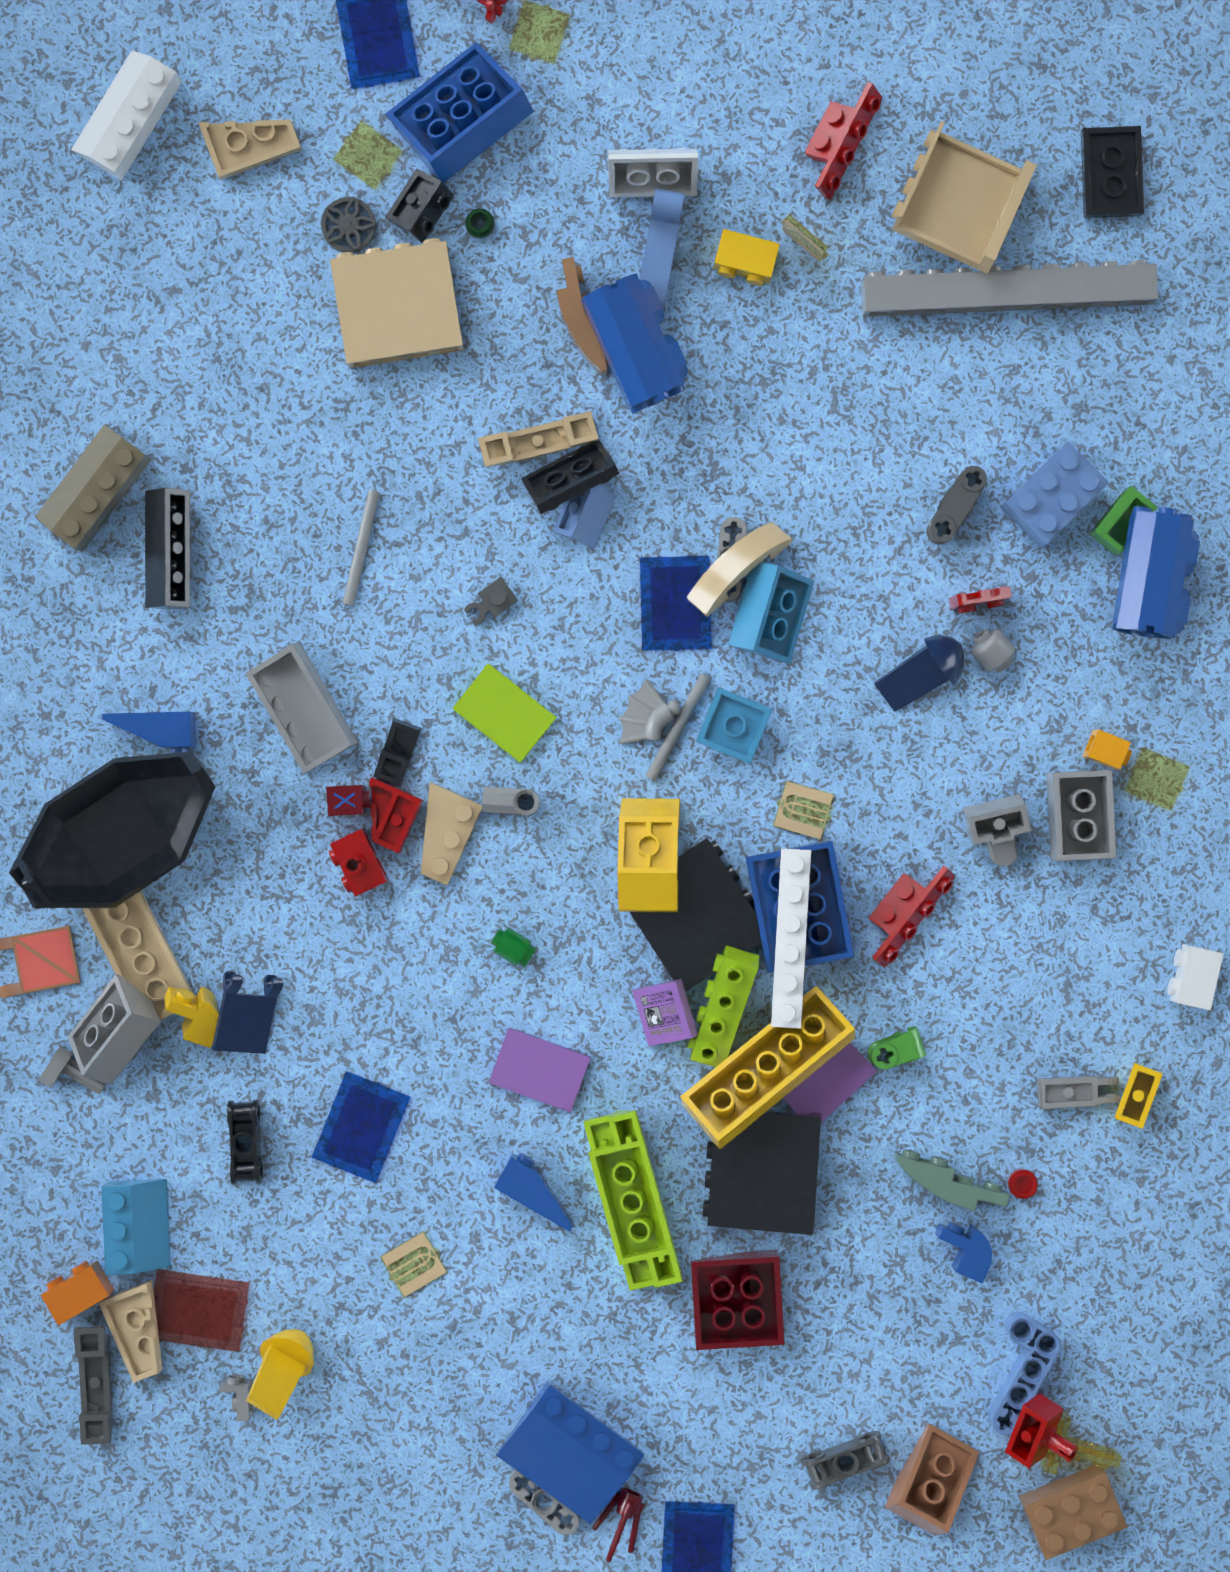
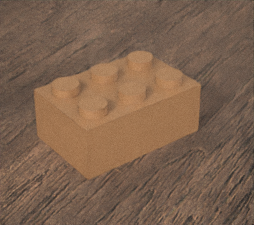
M1099 1463L1018 1496L1045 1560L1128 1528L1106 1472Z

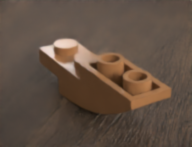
M574 257L562 259L567 288L556 290L563 320L572 340L584 358L601 376L607 375L609 364L589 318L584 313L586 311L581 302V299L587 295L580 292L579 283L584 282L581 265L575 266Z

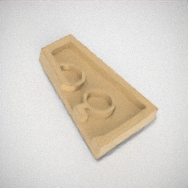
M259 120L250 123L227 121L218 124L198 122L220 180L302 150L291 120Z
M430 782L420 874L448 885L482 810L481 804Z
M152 1280L98 1302L133 1383L158 1374L163 1370Z

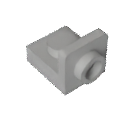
M241 1374L227 1376V1380H223L219 1385V1392H236L232 1397V1411L237 1412V1421H249L253 1415V1405L247 1402L246 1399L252 1387L253 1379H245V1376Z

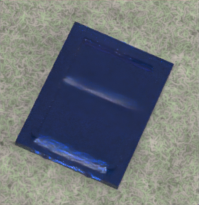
M336 0L351 89L402 82L403 80L420 77L407 0Z
M709 556L640 557L642 651L712 649L711 614L706 617L687 599L692 588L710 567Z
M346 1071L311 1158L354 1174L356 1177L377 1183L411 1096L383 1086L380 1082H373Z
M665 1501L661 1572H731L735 1504L703 1503L702 1501Z

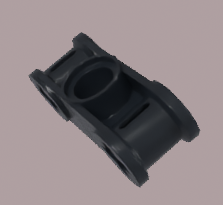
M253 1100L252 1103L228 1101L227 1121L230 1136L231 1184L237 1185L240 1181H256L257 1184H261L263 1182V1161L260 1148L259 1100ZM247 1136L250 1138L252 1147H242L238 1141L239 1137Z

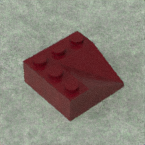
M777 1249L746 1251L691 1261L696 1350L785 1345L780 1258Z

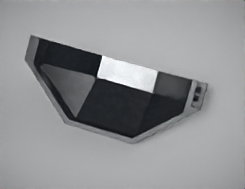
M193 752L113 758L44 804L9 874L23 889L32 908H116L186 860L216 786Z

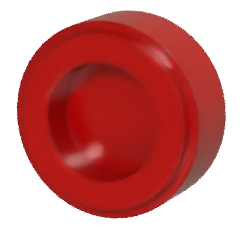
M1017 1169L1008 1178V1188L1015 1197L1027 1199L1036 1193L1038 1181L1031 1171Z

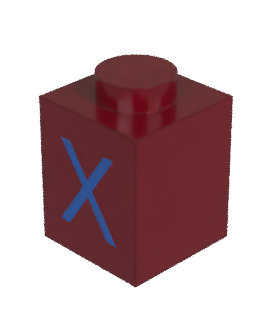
M364 785L326 787L328 816L366 814V808H370V791H365Z

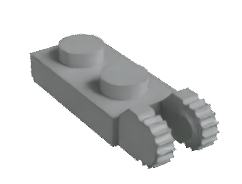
M1091 1075L1037 1078L1038 1107L1040 1109L1099 1106V1104L1120 1102V1095L1115 1093L1098 1095V1085L1113 1086L1119 1084V1077H1097Z

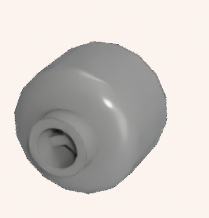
M984 629L973 638L975 643L971 653L986 671H996L999 673L1009 667L1014 661L1015 647L1000 629H993L991 631Z

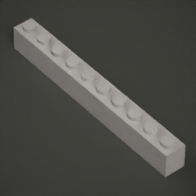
M1147 260L1131 261L1129 265H1118L1117 261H1107L1100 263V266L1089 267V263L1080 262L1072 264L1069 268H1060V264H1046L1042 266V269H1031L1030 265L1014 266L1013 270H1002L1000 266H992L988 274L982 271L973 272V269L969 267L955 269L953 273H944L943 269L926 270V274H914L913 270H901L897 272V275H885L883 271L869 272L868 276H864L861 281L862 317L1152 305L1158 299L1157 264H1147Z

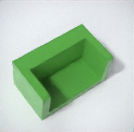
M1129 486L1123 490L1089 535L1115 556L1119 555L1125 549L1124 545L1126 544L1130 514L1133 513V508L1135 506L1147 507L1151 509V512H1155L1158 507L1134 487Z

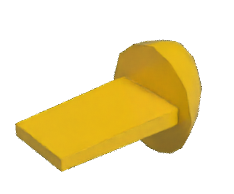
M288 1329L275 1333L262 1342L260 1346L262 1363L246 1401L276 1420L280 1417L300 1377L310 1374L314 1364V1347L310 1337L303 1330Z

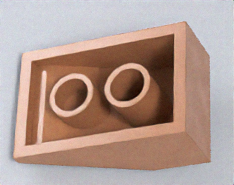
M928 1424L895 1480L885 1508L934 1536L949 1533L979 1451L937 1427Z

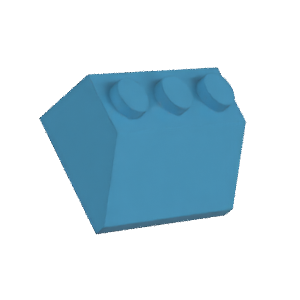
M760 562L748 574L728 645L790 664L814 580L779 565Z
M167 1179L108 1181L101 1187L105 1275L137 1274L169 1267Z

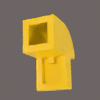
M169 986L164 996L165 1008L168 1012L185 1017L182 1023L183 1039L211 1048L219 1016L218 1001L214 994L202 986L197 996L187 989H176Z

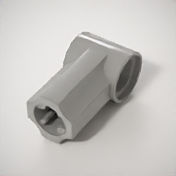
M485 786L483 789L482 812L532 815L539 810L541 805L538 793L530 789ZM524 794L533 796L535 802L533 808L528 811L523 810L519 804L520 798Z

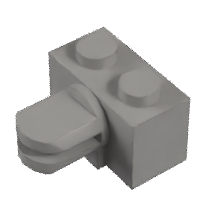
M1020 794L963 807L968 836L973 845L986 842L989 856L995 864L1000 866L1012 864L1018 856L1014 835L1031 831L1026 803Z

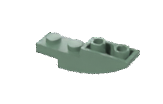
M903 1149L902 1154L894 1153L893 1158L912 1179L945 1201L973 1211L976 1210L978 1200L1007 1207L1009 1194L1002 1190V1185L985 1181V1185L973 1183L974 1178L957 1174L955 1179L953 1178L955 1169L948 1165L949 1160L931 1156V1160L919 1158L920 1153Z

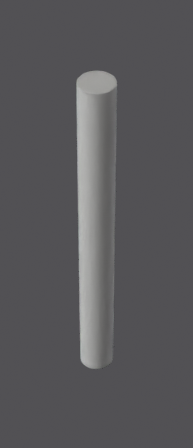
M368 491L342 602L346 605L354 606L380 492Z
M700 674L682 707L681 713L677 716L645 776L656 781L711 678Z

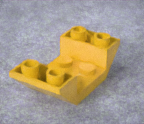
M622 798L619 814L617 870L619 912H678L677 874L680 799Z

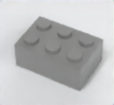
M1112 770L1046 773L1051 860L1070 861L1116 858Z

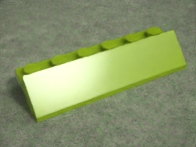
M620 1110L611 1114L586 1119L583 1124L591 1149L588 1152L618 1263L619 1266L623 1265L629 1290L653 1285L657 1288L683 1282V1276L637 1110Z

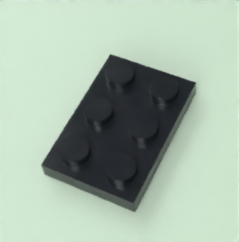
M1141 126L1082 128L1081 158L1084 218L1142 216L1144 214Z
M598 438L597 441L591 442L521 479L540 514L556 509L560 504L573 497L583 495L587 490L599 484L607 483L612 477L620 473Z

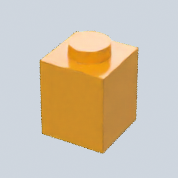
M1099 729L1093 730L1082 757L1111 769L1120 770L1122 766L1127 765L1131 757L1132 750H1129L1131 742Z

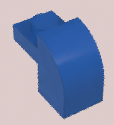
M949 1222L946 1226L939 1223L935 1232L936 1236L960 1248L952 1265L955 1272L983 1284L992 1262V1249L987 1238L972 1224H970L967 1233L963 1234L965 1229L957 1224Z

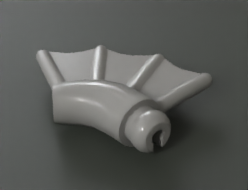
M646 679L638 692L628 696V708L624 715L619 717L623 728L619 743L627 744L646 739L661 741L663 727L674 720V716L682 711L678 702L671 700L666 704L651 682Z

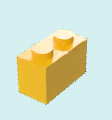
M723 229L713 269L718 270V274L723 277L735 278V275L746 277V282L762 286L764 282H770L780 244Z
M1134 1063L1114 1118L1143 1129L1163 1073Z

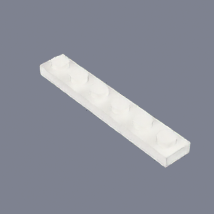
M781 848L772 1027L801 1028L811 850Z

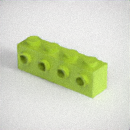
M727 945L723 955L717 954L712 970L717 973L714 981L708 980L704 997L708 998L706 1006L700 1005L695 1022L700 1023L697 1030L698 1036L688 1040L687 1048L691 1049L690 1060L717 1067L728 1058L759 968V955Z

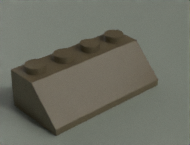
M104 424L36 514L35 518L71 547L83 552L152 459Z

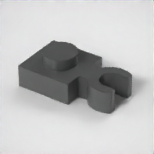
M500 577L477 593L482 599L481 602L468 604L464 611L468 613L472 609L479 610V618L473 621L475 625H479L485 620L486 613L490 611L494 617H497L515 604L518 599L503 578Z

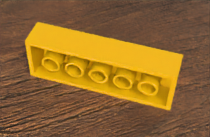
M815 986L803 996L801 1028L772 1027L771 1023L768 1024L680 1096L682 1105L716 1146L722 1149L855 1039V1028L824 993Z

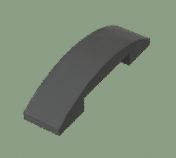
M75 1327V1358H78L82 1410L79 1415L81 1445L111 1443V1370L105 1327Z

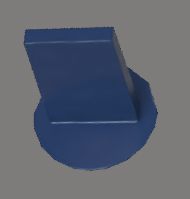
M944 635L924 638L925 647L874 682V685L894 712L947 681H950L953 685L957 684L964 667V651L959 641Z

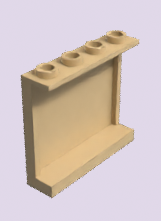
M941 121L937 130L931 129L923 146L927 147L928 150L925 155L920 153L915 162L913 170L917 171L915 179L909 176L902 193L907 196L904 202L898 200L891 215L896 221L891 230L988 274L998 256L1037 164L1026 160L1020 169L942 133L945 122Z
M439 238L424 240L422 245L412 246L411 243H400L391 250L383 251L382 248L376 247L365 250L366 254L354 255L353 252H344L337 254V258L330 259L346 363L349 368L464 350L446 241L440 242Z

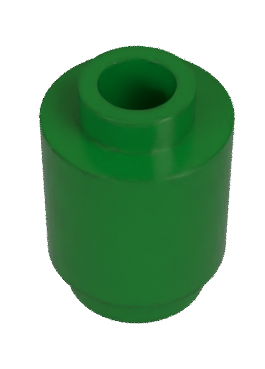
M509 927L504 931L499 929L490 943L494 945L492 952L513 965L517 966L519 964L522 967L526 966L536 947L531 945L529 939Z

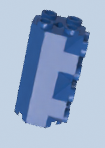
M637 273L616 280V283L611 285L607 284L581 299L618 387L632 414L685 391L683 379L688 373L687 362L678 341L669 334L663 335L659 326L664 319L663 307L654 286L649 281L639 280Z
M1135 506L1133 508V513L1130 514L1111 630L1129 635L1135 633L1140 634L1141 637L1159 639L1175 638V635L1183 631L1184 625L1187 623L1191 601L1189 593L1183 588L1184 579L1193 572L1194 567L1197 565L1200 546L1199 536L1193 531L1194 520H1192V515L1177 513V509L1160 507L1159 512H1151V509L1147 507Z

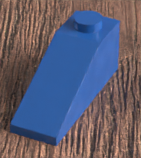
M195 712L102 714V720L160 747L170 748V753L188 752V747H196Z
M512 1153L496 1180L494 1188L570 1232L573 1228V1221L539 1169L533 1165L535 1161L523 1153H519L518 1156Z

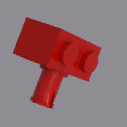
M364 828L330 843L332 850L328 851L335 867L340 865L345 875L341 877V880L348 893L353 892L356 897L389 881Z
M1039 1393L1023 1404L1005 1453L1030 1469L1046 1456L1048 1449L1070 1463L1077 1454L1076 1451L1079 1449V1446L1074 1445L1057 1433V1427L1064 1408Z

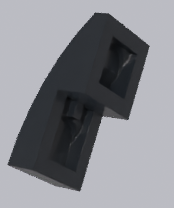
M394 718L373 777L397 786L402 785L422 730L421 727Z

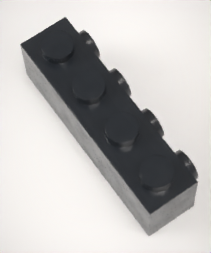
M159 488L145 491V608H190V490Z

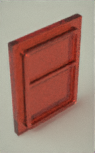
M157 1269L154 1301L159 1340L239 1352L244 1332L243 1324L246 1305L248 1304L247 1297L250 1282Z

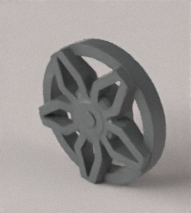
M343 197L333 201L325 208L321 219V230L325 240L331 247L340 252L354 253L367 247L373 240L376 232V220L372 210L365 202L355 197ZM347 203L345 213L336 208L341 204ZM352 204H355V212L349 213ZM360 206L367 211L370 218L365 216L358 217ZM334 212L340 216L338 219H334L330 213ZM327 219H329L332 222V224H336V226L331 227L328 233L326 229ZM366 221L370 222L371 224L361 226L360 222ZM370 230L367 238L361 243L359 231L365 232ZM335 231H339L340 234L338 236L330 238ZM355 235L357 240L356 246L350 240V237H354ZM346 237V242L350 247L340 246L335 242L341 241Z

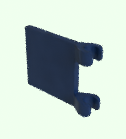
M226 971L223 975V996L212 1050L265 1054L277 997L283 988L284 982L275 975H266L264 978V995L238 993L242 986L243 977L233 971Z

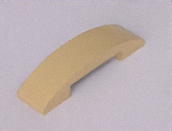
M588 411L530 428L480 437L478 442L485 467H492L524 461L597 441L598 435L592 412Z
M773 522L750 532L725 551L708 568L687 596L688 601L708 617L728 599L727 592L766 557L771 560L793 542L792 538Z

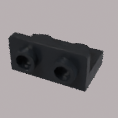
M416 168L385 218L423 243L428 235L432 233L435 224L444 210L448 208L454 194L442 181Z

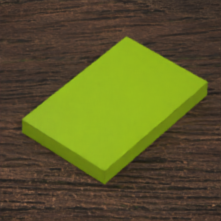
M489 663L452 708L520 763L557 718Z

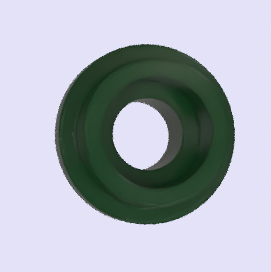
M474 209L467 215L465 226L471 236L479 239L485 238L494 229V218L485 209ZM476 220H484L485 226L482 229L476 228L474 225Z

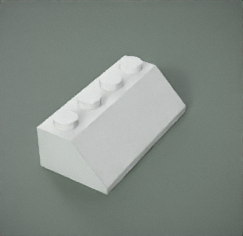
M131 51L71 150L122 181L182 83L177 72L151 56Z

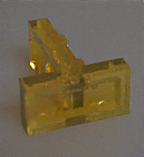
M1063 1411L1057 1427V1433L1074 1445L1079 1446L1073 1460L1081 1461V1458L1091 1460L1093 1465L1103 1469H1109V1466L1119 1468L1122 1456L1116 1449L1067 1436L1072 1418L1066 1411ZM1048 1449L1046 1456L1040 1462L1044 1472L1056 1475L1061 1456Z

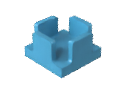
M718 687L696 742L751 764L773 709Z

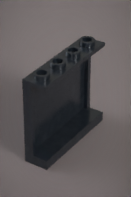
M708 838L703 839V841L678 856V912H630L673 981L682 979L685 992L716 973L712 971L717 954L723 955L726 945L748 952L761 943L757 916L752 908L754 900L747 889L741 891L736 883L740 879L731 864L727 867L724 865L720 858L724 855L716 840L710 842Z
M766 1111L722 1149H719L713 1141H708L706 1158L712 1159L711 1171L706 1170L705 1188H710L709 1200L704 1199L703 1217H708L707 1226L813 1235L822 1113L804 1115Z

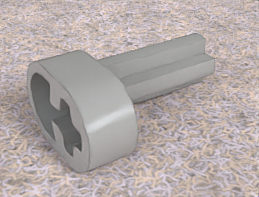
M62 1046L56 1051L38 1080L52 1088L61 1073H64L97 1094H100L106 1085L104 1082L83 1077L77 1061L72 1058L74 1053Z

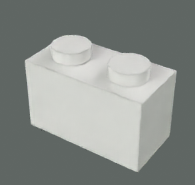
M1182 944V949H1178L1174 957V966L1177 967L1175 978H1171L1168 984L1167 992L1168 995H1171L1170 1001L1211 1011L1224 953Z

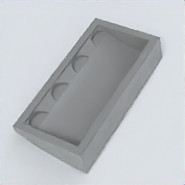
M301 643L291 644L246 672L248 679L304 774L359 743Z

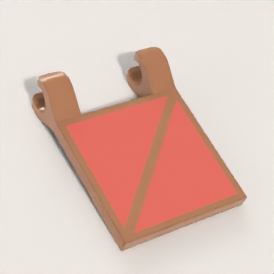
M70 925L0 939V951L13 948L19 976L18 983L0 987V996L2 998L81 983Z

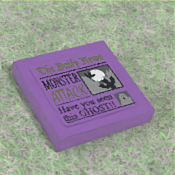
M682 979L632 990L648 1046L698 1036Z

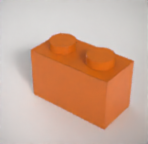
M86 1260L71 1269L73 1275L66 1279L60 1275L46 1284L48 1289L40 1296L58 1326L109 1297L115 1291L98 1261L89 1265Z

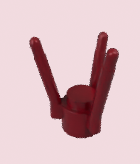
M625 1487L622 1488L620 1493L617 1492L592 1526L593 1530H597L613 1508L617 1506L616 1512L622 1517L606 1557L607 1562H611L627 1519H632L633 1514L634 1518L628 1552L633 1553L640 1515L645 1504L642 1503L644 1497L640 1493Z

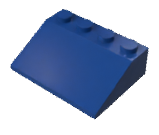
M475 42L385 115L438 180L445 183L534 111L523 89Z
M827 840L786 848L811 850L805 966L854 957L833 841ZM781 850L745 857L767 973L774 972Z
M548 1381L496 1453V1456L589 1524L594 1521L624 1485L645 1455L641 1449Z

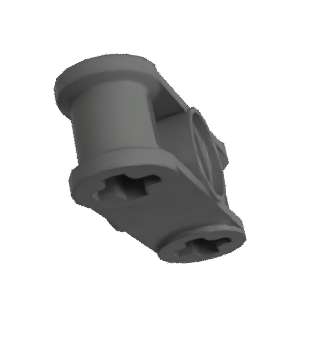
M967 467L958 475L952 487L944 495L937 507L938 510L926 529L927 537L932 543L939 545L951 540L970 514L976 503L975 501L987 482V475L981 467ZM973 474L976 476L975 482L977 484L970 487L967 485L969 479L966 477ZM944 524L946 526L944 531L948 534H943L939 537L937 535L938 529L935 526L938 527Z
M879 1431L867 1432L858 1438L804 1456L801 1459V1463L807 1468L811 1479L809 1483L811 1489H821L834 1482L888 1464L890 1457L883 1450L880 1442L881 1433ZM843 1455H849L853 1458L852 1462L848 1465L840 1464L838 1459Z

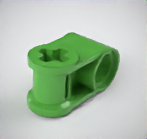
M917 1026L907 1028V1032L900 1034V1031L889 1037L872 1043L867 1052L870 1062L878 1068L885 1070L926 1056L927 1053ZM881 1048L889 1052V1054L885 1055L886 1060L884 1062L876 1058V1056L880 1055Z

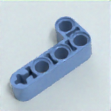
M656 188L639 280H647L654 286L664 312L685 194Z
M1014 1312L1006 1318L1005 1329L1012 1340L1023 1346V1349L988 1412V1419L991 1425L1001 1435L1012 1434L1023 1404L1035 1397L1061 1349V1341L1051 1328L1021 1312ZM1026 1322V1328L1023 1332H1013L1016 1323ZM1051 1336L1052 1340L1049 1346L1039 1347V1341L1042 1337ZM1029 1362H1037V1369L1034 1372H1025V1366ZM1017 1387L1023 1388L1024 1391L1020 1397L1011 1398L1010 1395L1013 1389ZM1007 1415L1009 1418L1007 1421H998L999 1416L1005 1417Z

